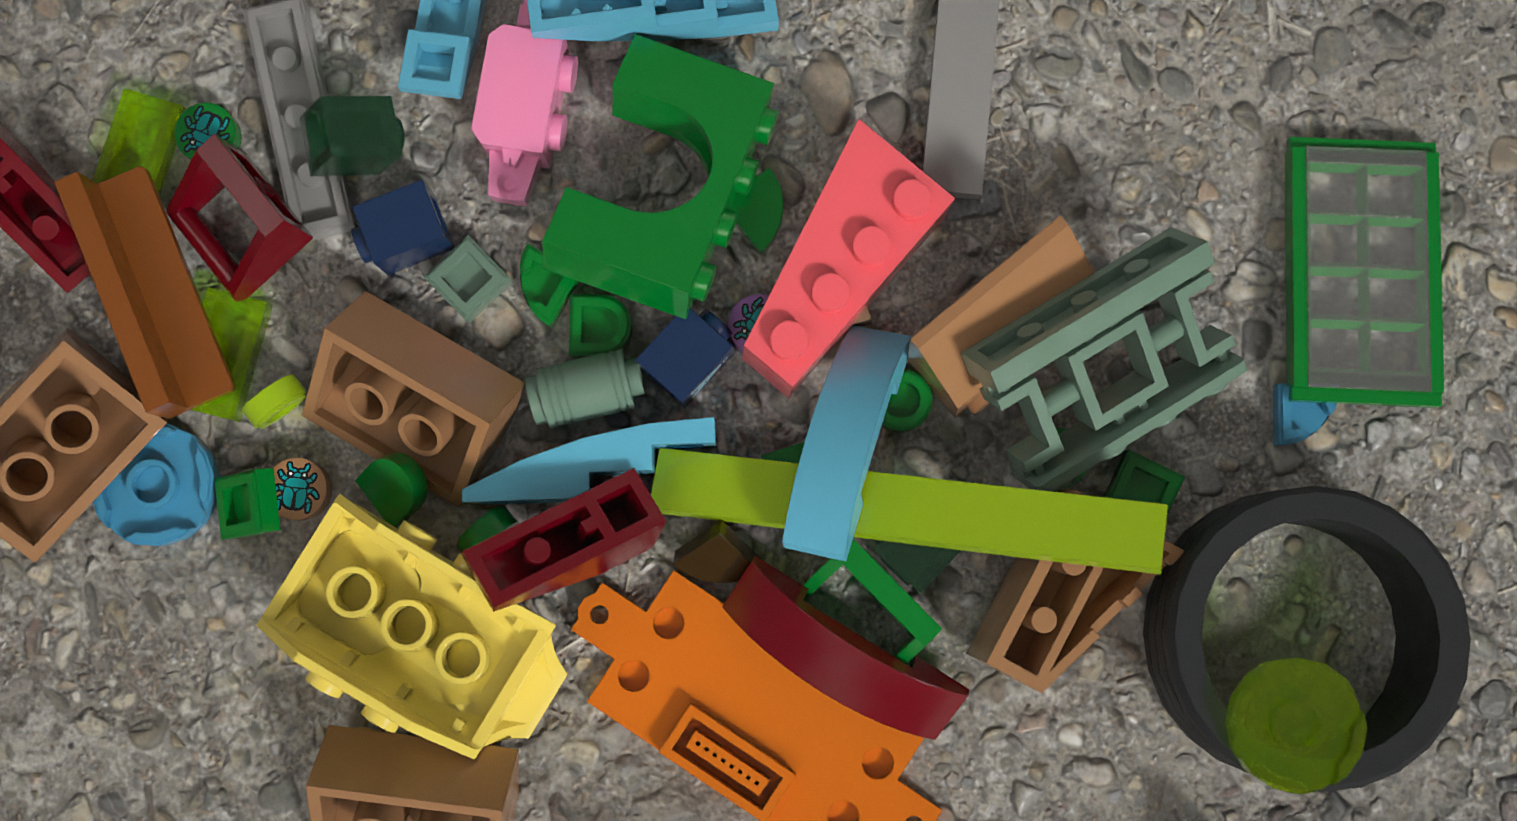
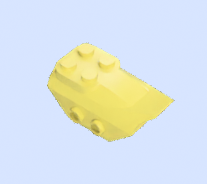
M339 493L256 626L294 662L309 670L305 678L309 684L334 698H340L343 692L365 705L361 714L384 730L395 733L400 726L411 733L474 760L483 747L489 744L513 738L529 739L567 677V672L561 665L552 642L551 635L556 624L521 603L493 612L464 561L462 554L459 553L455 561L452 562L432 550L438 539L406 520H403L397 529Z

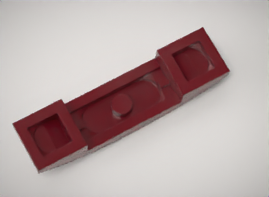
M754 556L722 606L733 621L780 664L840 704L899 731L936 740L966 700L970 689L917 656L909 666L805 602L804 598L808 588L757 556Z

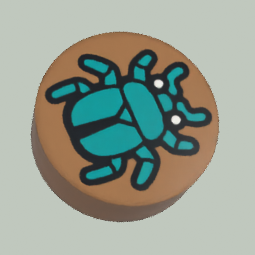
M290 458L281 461L273 467L279 516L290 520L304 521L318 516L325 510L331 499L332 483L328 473L321 465L303 458Z

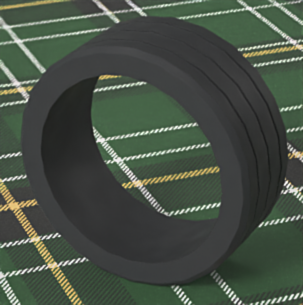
M1322 486L1282 489L1245 496L1211 510L1186 529L1174 543L1175 546L1184 550L1183 554L1173 565H1166L1161 570V575L1157 574L1154 577L1147 595L1143 626L1149 674L1162 705L1183 733L1218 761L1282 787L1317 792L1361 788L1396 774L1431 747L1454 715L1467 680L1471 636L1465 600L1448 562L1424 531L1389 505L1355 491ZM1283 523L1317 529L1338 538L1359 554L1381 582L1391 605L1396 634L1391 671L1383 692L1366 715L1337 736L1317 744L1289 748L1271 746L1264 743L1237 722L1217 695L1206 669L1201 638L1204 608L1216 576L1235 551L1257 534Z

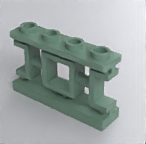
M1170 227L960 353L969 375L981 382L982 387L979 389L984 400L1001 411L1016 402L1020 405L1031 434L1005 450L1009 460L1013 462L1010 464V469L1014 478L1029 489L1051 492L1062 490L1069 486L1078 475L1103 460L1119 455L1133 441L1154 428L1169 424L1177 417V414L1201 399L1221 392L1230 381L1247 371L1244 358L1231 352L1230 348L1235 346L1233 336L1212 325L1200 331L1189 301V297L1214 283L1211 271L1206 269L1215 264L1208 241ZM1158 298L1165 318L1148 328L1143 312L1138 310ZM1122 338L1134 371L1095 395L1083 361ZM1174 342L1177 354L1182 359L1163 370L1157 352ZM1054 361L1062 381L1041 392L1036 377L1031 374ZM1071 405L1079 422L1058 434L1052 416Z

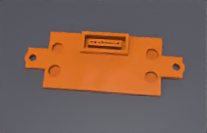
M673 570L647 611L605 583H601L597 591L585 597L579 605L578 619L571 630L614 659L587 702L658 749L660 754L758 820L906 821L910 816H917L921 821H936L942 812L940 807L898 780L924 737L899 731L861 715L803 681L754 642L722 608L723 602L675 570ZM598 605L604 606L609 613L607 621L603 624H598L592 619V610Z

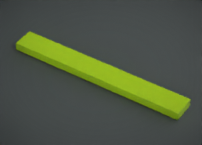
M660 448L651 496L662 514L785 529L799 463ZM872 471L867 472L861 491L863 507L854 534L856 538L1161 575L1168 504Z

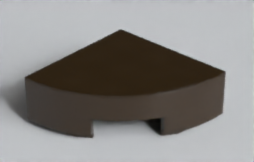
M721 520L675 550L673 564L686 574L700 580L715 583H733L739 581L754 556L760 557Z

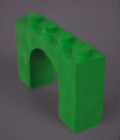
M635 34L613 82L612 116L681 141L699 157L706 170L708 180L701 191L687 203L668 211L652 213L630 210L566 187L542 240L544 269L686 320L694 299L705 302L717 270L716 265L709 263L715 246L726 248L733 234L738 212L730 209L736 194L747 196L753 184L759 161L751 157L757 142L767 146L772 137L779 115V110L770 107L774 83Z

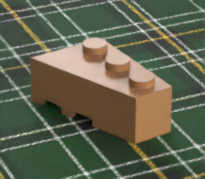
M1062 489L1059 491H1055L1060 493L1085 495L1084 493L1074 489ZM1165 539L1161 570L1166 565H1173L1184 552L1183 549ZM1016 557L966 654L1018 683L1043 693L1100 637L1098 632L1123 607L1129 608L1143 594L1141 590L1157 574Z

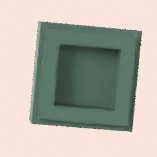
M469 235L424 276L468 323L472 322L513 283L510 277Z

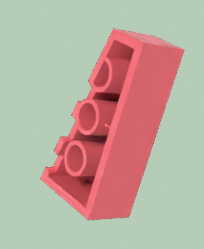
M858 119L743 347L742 360L788 399L848 331L865 308L874 301L942 222L955 200L950 193L860 119Z

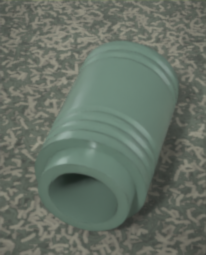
M621 348L616 351H609L608 353L604 352L562 362L561 364L557 363L553 366L548 365L546 368H536V375L525 378L528 400L536 425L548 423L552 429L559 425L565 426L573 422L578 423L620 413L628 409H636L634 396L645 394L642 374L638 363L635 361L636 358L626 360Z

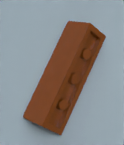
M138 166L97 184L77 171L54 181L145 412L170 419L233 392L236 388L235 382L150 172L144 167Z

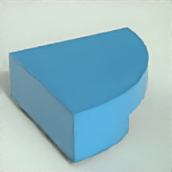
M1278 383L1273 385V447L1297 443L1314 434L1326 422L1329 415L1333 413L1337 404L1289 402L1288 384ZM1308 384V387L1340 388V385Z

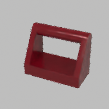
M215 134L195 151L166 210V214L235 301H243L251 296L313 239V236L247 155ZM225 187L258 227L239 265L198 215V212Z

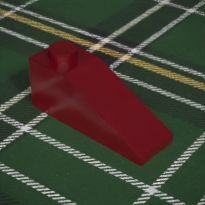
M0 122V228L66 293H69L91 273L54 180L23 144Z
M633 468L463 550L462 557L491 609L495 612L598 576L654 547L666 523V519L637 471Z

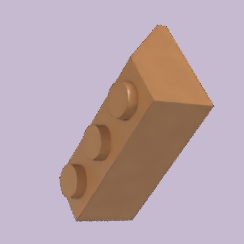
M1061 216L1057 217L910 339L908 364L917 374L925 379L931 391L954 418L967 408L975 416L990 404L983 399L979 389L982 387V384L979 380L969 375L960 353L1095 273L1068 223Z
M365 291L324 328L302 416L375 459L394 452L410 456L421 467L427 481L428 490L460 508L463 504L462 489L476 483L512 422L526 383Z
M68 328L0 399V538L35 563L167 423L166 418L146 413L133 383L114 364Z
M328 725L306 784L310 821H514L519 791V749L489 744L483 747L474 760L421 736L375 731L366 727L351 728Z

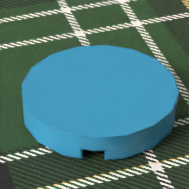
M165 424L93 501L97 516L107 528H111L115 534L123 537L122 539L135 545L168 546L189 539L208 522L217 505L215 478H219L220 474L214 455L198 436L177 426Z

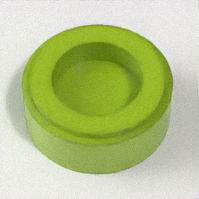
M290 374L275 381L256 394L243 406L242 412L254 428L263 429L297 408L306 399L307 391L294 374Z

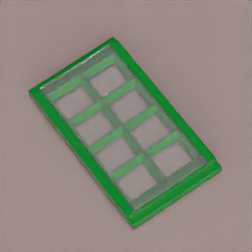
M1289 137L1286 140L1285 153L1286 384L1289 386V402L1423 408L1441 407L1442 394L1444 393L1439 152H1436V143Z

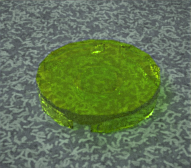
M1288 657L1266 661L1244 675L1230 696L1225 724L1230 749L1247 773L1270 788L1302 795L1314 793L1315 790H1321L1328 785L1333 786L1349 775L1363 753L1367 732L1364 711L1360 710L1359 702L1354 695L1356 692L1351 684L1338 672L1324 663Z

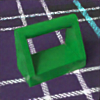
M854 539L852 540L846 562L829 558L803 584V586L808 588L804 601L807 602L806 600L837 569L842 567L909 635L892 654V656L905 664L942 630L937 622Z

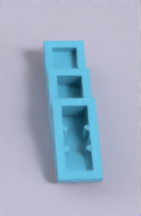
M527 0L533 38L578 41H632L634 35L637 34L654 41L717 38L778 31L779 29L776 0Z
M714 417L648 423L581 438L522 459L462 489V502L470 505L565 502L594 488L595 476H618L635 468L638 475L655 474L656 450L660 448H717L716 421Z

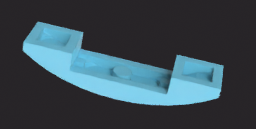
M420 0L415 30L408 29L398 83L400 92L462 99L474 62L487 0Z
M854 325L846 334L827 374L808 429L789 503L782 540L784 548L846 562L863 507L861 491L891 394L897 395L908 359L909 342L912 336Z

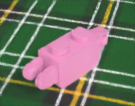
M522 0L523 4H520L516 26L502 24L488 35L471 126L472 132L489 156V197L492 201L516 206H528L541 167L550 169L553 151L562 152L567 134V115L560 114L564 92L573 93L578 71L577 56H571L566 40L532 37L527 0Z

